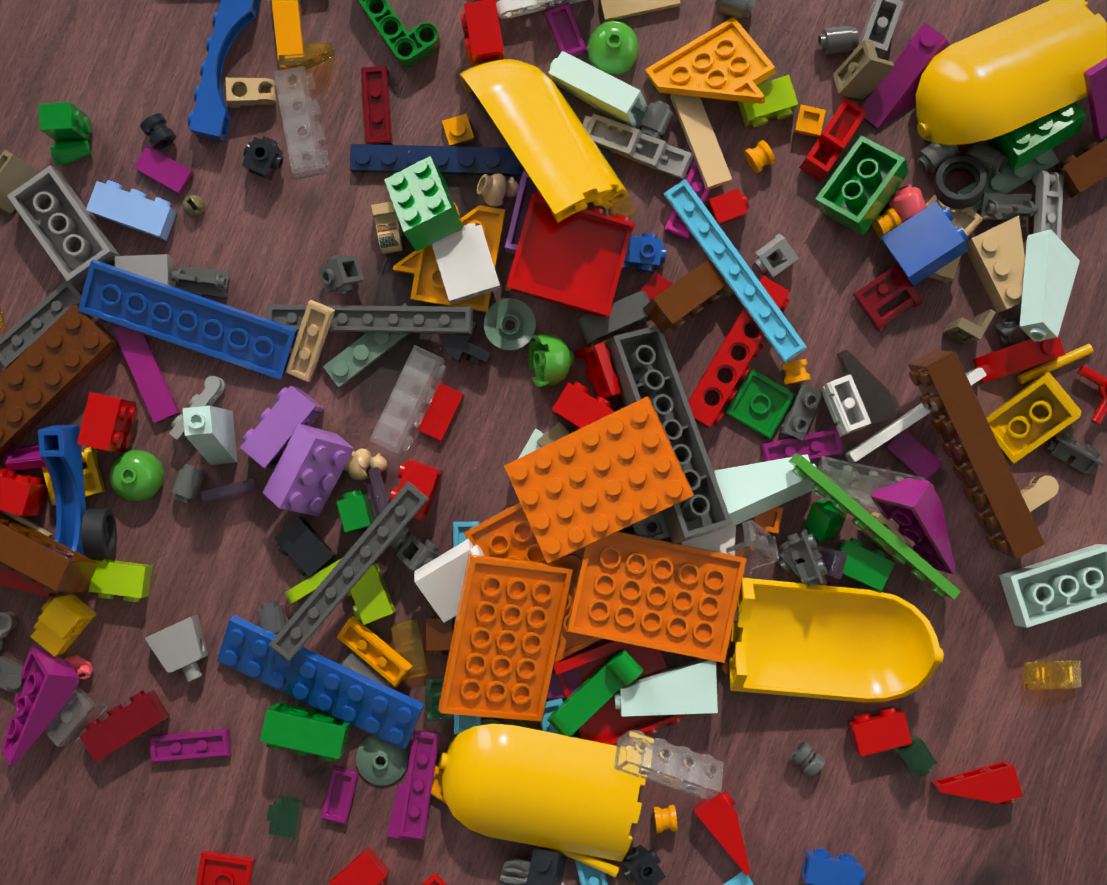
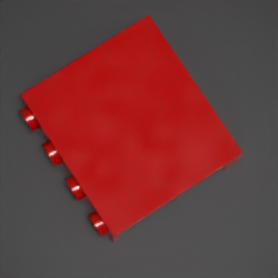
M532 193L505 290L602 318H609L631 233L636 223L630 222V218L624 215L615 214L614 217L605 215L604 210L596 207H589V210H581L557 222L541 193Z
M607 640L553 664L566 698L570 696V692L563 677V672L580 671L582 685L615 652L622 649L626 650L643 669V672L635 680L668 670L660 650L613 640ZM614 694L579 728V732L584 740L609 745L618 743L621 746L633 741L634 736L641 733L643 736L658 731L657 727L666 723L667 726L676 725L682 721V717L687 715L622 717L620 709H615Z

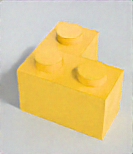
M74 594L61 595L56 598L52 597L42 606L41 610L43 613L38 617L39 620L34 625L36 630L30 637L54 657L62 655L97 613Z

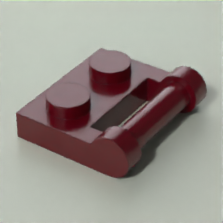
M898 264L853 294L878 332L886 329L888 323L911 307H917L923 303L921 296ZM904 291L907 298L882 316L876 311Z

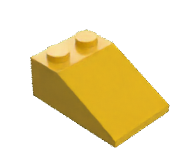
M1046 371L991 413L986 419L999 446L1010 460L1015 463L1080 418L1082 411L1051 373Z

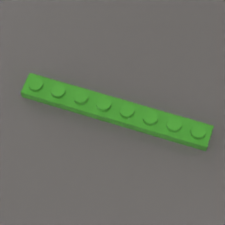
M794 454L788 461L794 466L792 471L804 481L808 478L814 483L812 488L824 498L828 495L834 500L832 503L833 507L844 515L848 512L854 517L852 520L854 525L862 531L868 529L873 534L871 539L882 548L888 546L893 551L891 556L902 565L905 563L909 564L913 568L910 572L922 582L925 579L932 584L930 589L941 598L947 596L952 599L958 596L961 592L958 588L802 455Z

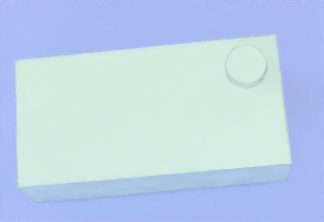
M1095 544L999 575L1015 626L1028 628L1107 602V545Z

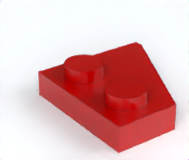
M604 342L574 351L575 357L577 359L583 357L589 367L585 370V373L600 397L604 398L621 393L619 378L613 371L610 362L611 355Z

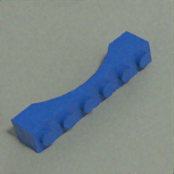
M219 0V10L215 11L213 15V34L208 37L206 44L207 58L206 61L202 62L200 68L201 83L194 92V101L196 102L194 111H191L188 117L189 130L195 136L226 143L232 117L226 107L223 96L222 74L224 62L236 37L247 25L256 19L261 0Z
M54 425L39 429L40 457L51 477L56 501V532L54 540L85 555L81 541V524L86 511L82 451L81 445L77 444L80 426Z

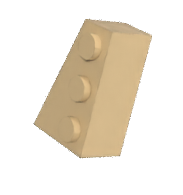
M1019 216L965 242L969 250L967 253L997 313L1022 302L1025 255Z

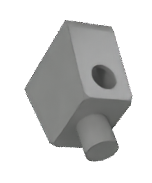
M198 615L191 616L145 638L168 673L181 668L187 682L202 676L196 661L208 656V651Z

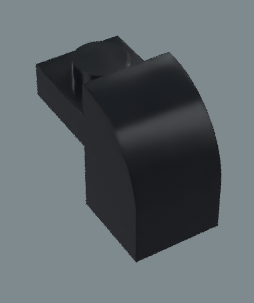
M473 322L472 334H443L444 346L451 357L459 363L464 354L468 355L466 360L478 366H481L482 362L488 365L492 354L470 343L477 328L475 322Z

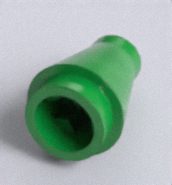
M88 140L56 141V144L50 145L55 165L62 164L63 167L92 155Z

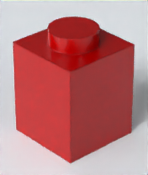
M739 188L711 198L706 204L710 214L720 227L744 218L748 213L747 209H749L747 197L745 194L740 193Z

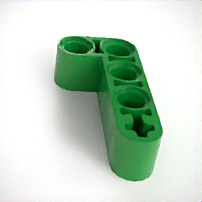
M356 0L401 66L412 67L439 48L440 37L434 24L424 22L408 32L387 0ZM375 6L384 7L381 13L374 14L371 12ZM390 27L398 28L397 33L394 35H387L386 30ZM425 34L434 35L433 40L430 42H424L421 39ZM404 48L413 50L407 57L400 55Z
M622 649L615 652L547 718V721L560 735L570 737L623 685L628 686L643 672V669L626 650Z

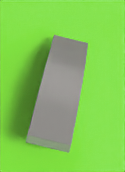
M594 113L587 127V132L596 145L681 180L684 179L693 158L692 153L670 146L666 141L643 134L639 129Z

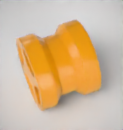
M764 140L758 142L755 148H748L744 151L745 158L755 173L762 171L765 165H772L776 162L771 148Z
M893 208L885 210L883 215L877 216L872 226L878 237L882 240L881 237L901 225L902 222L897 212Z
M807 359L781 364V368L785 371L786 375L784 379L785 385L811 380L810 374L806 371Z
M669 805L667 808L653 807L656 834L662 833L664 830L678 832L675 805Z

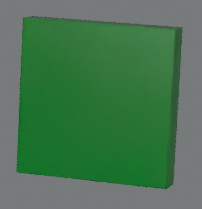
M750 368L724 414L765 438L771 439L796 394Z

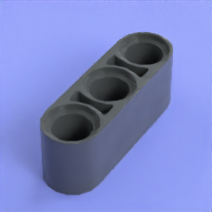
M646 291L637 292L612 303V311L607 319L592 314H587L580 318L577 324L587 346L601 343L650 321V317L643 309L650 302Z

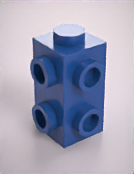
M642 233V237L631 235L622 269H627V266L638 267L637 270L641 272H653V269H658L660 262L665 263L667 247H662L663 239H657V235Z
M814 848V851L806 850L801 877L805 883H808L807 885H863L865 870L853 855L840 853L839 857L830 855V852L825 849Z

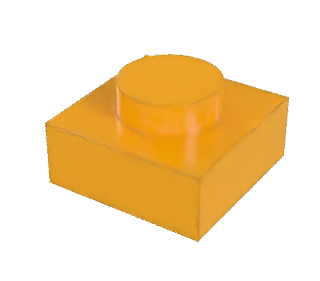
M800 105L794 133L819 138L826 110Z
M467 113L442 121L449 146H458L475 140Z

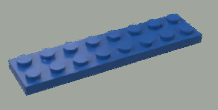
M97 260L90 262L78 309L80 312L280 380L284 375L297 332L295 328Z
M235 615L229 619L218 654V662L336 718L351 722V725L406 750L424 707L423 703L304 647H301L288 662L269 646V643L276 634Z

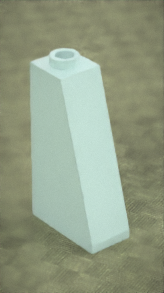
M563 51L558 58L552 61L548 73L557 86L616 122L640 129V124L648 109L640 90Z
M1051 229L1028 235L1026 243L1020 328L1034 342L1058 337L1080 262Z
M214 406L182 408L185 436L210 465L237 463L233 411Z
M808 454L802 455L810 462ZM792 457L714 471L732 524L725 528H731L812 491L814 483L808 478L805 481L792 471L794 466L788 462Z
M700 658L635 680L628 686L623 685L619 689V693H615V709H620L622 717L718 713L716 661Z

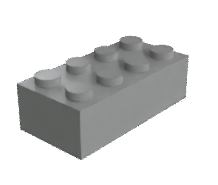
M48 166L7 195L67 282L77 286L84 282L92 260L109 264L115 260V256H120L92 215L86 211L85 205L63 174L54 167Z

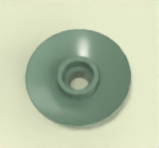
M506 298L499 300L486 312L484 318L485 334L489 341L500 349L509 351L520 349L530 342L535 333L536 320L534 313L526 303L518 299ZM513 321L515 328L507 330L505 328L506 322Z
M372 734L360 744L356 754V765L361 776L368 782L375 785H389L399 780L406 771L408 752L407 749L404 750ZM382 756L385 758L386 763L379 765L376 758Z

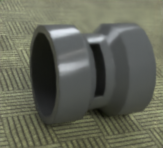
M806 740L801 742L788 758L793 765L802 768V773L807 778L817 774L826 762V759L820 753H815L812 750V746Z

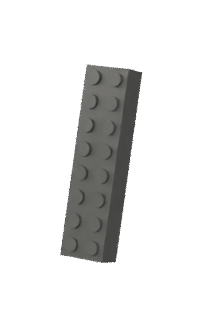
M657 326L613 336L605 344V347L610 352V362L613 371L619 378L620 396L624 407L647 396L650 398L695 495L661 511L673 545L719 531L731 525L730 515L664 334L660 332Z

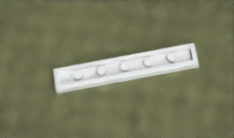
M978 367L966 373L970 384L973 385L985 377L986 373L982 368ZM922 403L845 453L846 458L850 463L858 461L929 414L930 410H927Z

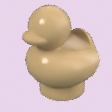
M499 173L491 176L484 174L477 185V194L483 196L485 203L494 207L503 204L502 199L504 195L508 198L517 197L519 184L514 181V177H510L506 181V177Z
M362 448L352 452L343 470L348 471L349 476L354 480H365L368 477L366 473L368 466L374 473H383L387 468V460L381 456V453L371 457L369 450Z

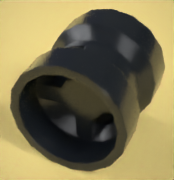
M161 113L149 116L140 124L143 133L150 137L149 142L154 150L163 149L176 139L173 130L166 126L167 121Z

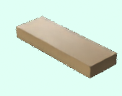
M600 0L605 22L678 7L681 4L680 0Z
M313 300L308 302L285 373L306 382L312 380L335 309Z

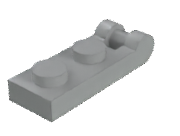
M1037 170L1033 175V183L1036 185L1035 204L1038 206V212L1034 215L1033 234L1051 229L1061 240L1064 177L1061 173L1052 172L1049 174L1047 171Z
M216 376L207 377L204 383L205 389L200 395L196 394L189 401L188 407L212 406L224 392L226 382ZM180 414L171 425L173 429L169 434L176 440L184 441L186 439L183 415Z

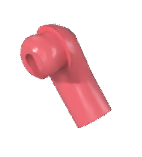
M78 655L63 659L72 665L77 675H79V679L85 680L91 676L93 667L89 661Z

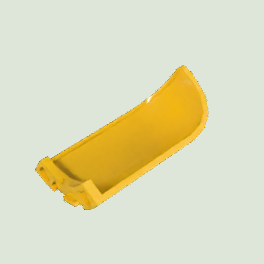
M1050 0L950 45L934 56L921 75L916 92L917 130L919 135L923 139L937 144H971L1011 132L1087 97L1084 72L1102 60L1107 59V22L1099 13L1094 15L1088 9V3L1085 0Z
M503 59L476 65L459 74L464 88L467 92L473 91L550 207L552 215L557 222L586 209L588 206L586 203L593 202L595 206H603L609 209L629 196L628 191L556 84L538 67L515 59Z
M742 578L737 602L738 619L737 622L733 621L730 642H735V653L733 658L729 659L731 691L854 702H887L906 697L922 688L943 662V650L939 647L937 636L930 621L914 605L896 595L876 590L825 585L807 587L804 583Z
M488 724L474 726L459 733L450 743L447 752H442L439 768L443 769V798L452 815L469 830L482 835L622 862L632 842V836L630 835L632 823H638L642 803L637 802L639 788L641 785L645 786L648 752L515 725Z

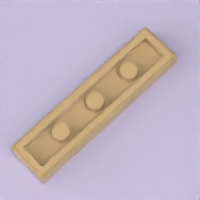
M671 94L670 98L706 190L731 183V174L701 98Z

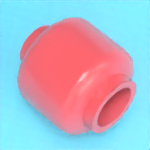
M911 184L899 187L888 201L889 207L897 212L901 222L907 221L927 207L921 190L917 187H912Z

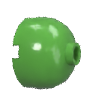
M604 22L596 27L589 38L587 47L589 61L593 67L607 74H624L637 61L639 44L636 34L631 27L623 22Z
M546 334L534 335L535 341H530L528 350L529 369L533 370L535 368L536 377H532V380L537 387L557 385L569 374L570 368L574 364V354L571 350L569 351L567 344L560 337Z
M131 450L124 452L114 459L109 470V481L112 489L117 495L128 501L139 502L151 499L164 484L165 472L163 465L159 459L148 451Z

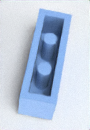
M107 180L106 184L96 181L86 211L95 216L167 241L177 211L170 207V202L157 197L155 201L146 198L147 194L135 189H131L130 192L121 190L122 185Z

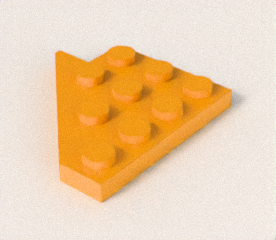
M735 17L730 18L645 69L647 77L659 93L763 104L765 96L756 85L776 74L775 66Z
M479 205L460 219L463 226L475 223L476 226H482L493 265L496 269L505 209ZM432 244L419 251L415 250L393 266V270L396 272L414 274L410 298L413 301L449 307H472L473 311L488 312L492 292L454 304L449 302Z

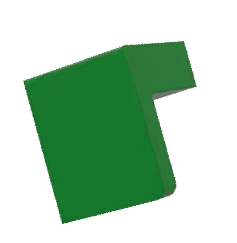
M830 497L812 503L804 524V528L821 542L832 539L840 534L848 514L846 512L844 515L833 507L832 503L834 500Z

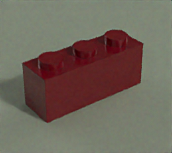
M144 690L129 698L132 703L123 708L120 704L108 711L109 717L102 722L97 718L84 726L87 731L79 735L95 763L170 717L154 690L145 693Z

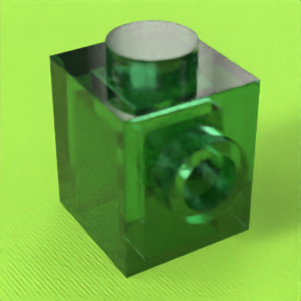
M444 679L426 680L425 702L428 721L454 720V714H442L438 710Z
M914 735L911 737L912 744L893 749L906 770L914 777H921L931 772L932 766L937 764V761L924 741Z
M286 794L278 797L273 805L270 804L267 812V821H271L269 835L296 838L300 833L304 800H297V796Z

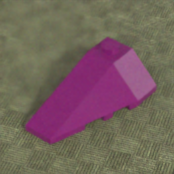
M925 22L894 62L895 68L878 84L861 108L867 111L863 118L864 121L878 129L916 102V92L922 73L934 56L950 46L946 37Z
M907 478L873 492L870 497L880 513L886 519L892 518L898 524L897 530L915 543L913 549L934 569L954 574L956 568L942 504L933 484L927 480Z
M37 646L31 647L22 668L20 678L25 680L22 692L15 695L16 716L9 719L2 752L9 766H15L66 705L79 682V676L69 662L57 656L54 657Z

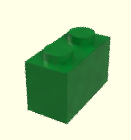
M71 102L38 104L41 132L55 141H89V133L92 132L91 120L88 115Z
M361 490L342 494L343 500L336 501L344 532L368 527L376 519L370 494H362Z
M852 537L849 541L842 539L829 568L873 589L882 591L895 562L888 560L889 554L876 548L871 552L864 548L865 543Z

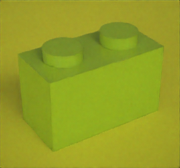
M789 75L756 85L765 96L763 104L737 101L744 125L752 124L753 127L762 126L768 123V119L777 117L778 120L790 117L798 106Z
M107 559L94 560L99 564L90 581L89 592L98 593L97 597L113 599L114 595L124 596L123 600L129 602H139L140 598L149 596L153 565Z
M378 563L372 564L347 594L348 596L352 595L356 604L353 606L354 614L358 621L362 620L363 625L396 611Z

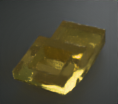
M331 42L304 43L305 54L279 55V66L284 73L306 70L335 55L334 48Z
M417 619L391 625L396 652L413 666L403 680L428 675L429 668Z
M1080 660L1024 663L1025 689L1082 687Z

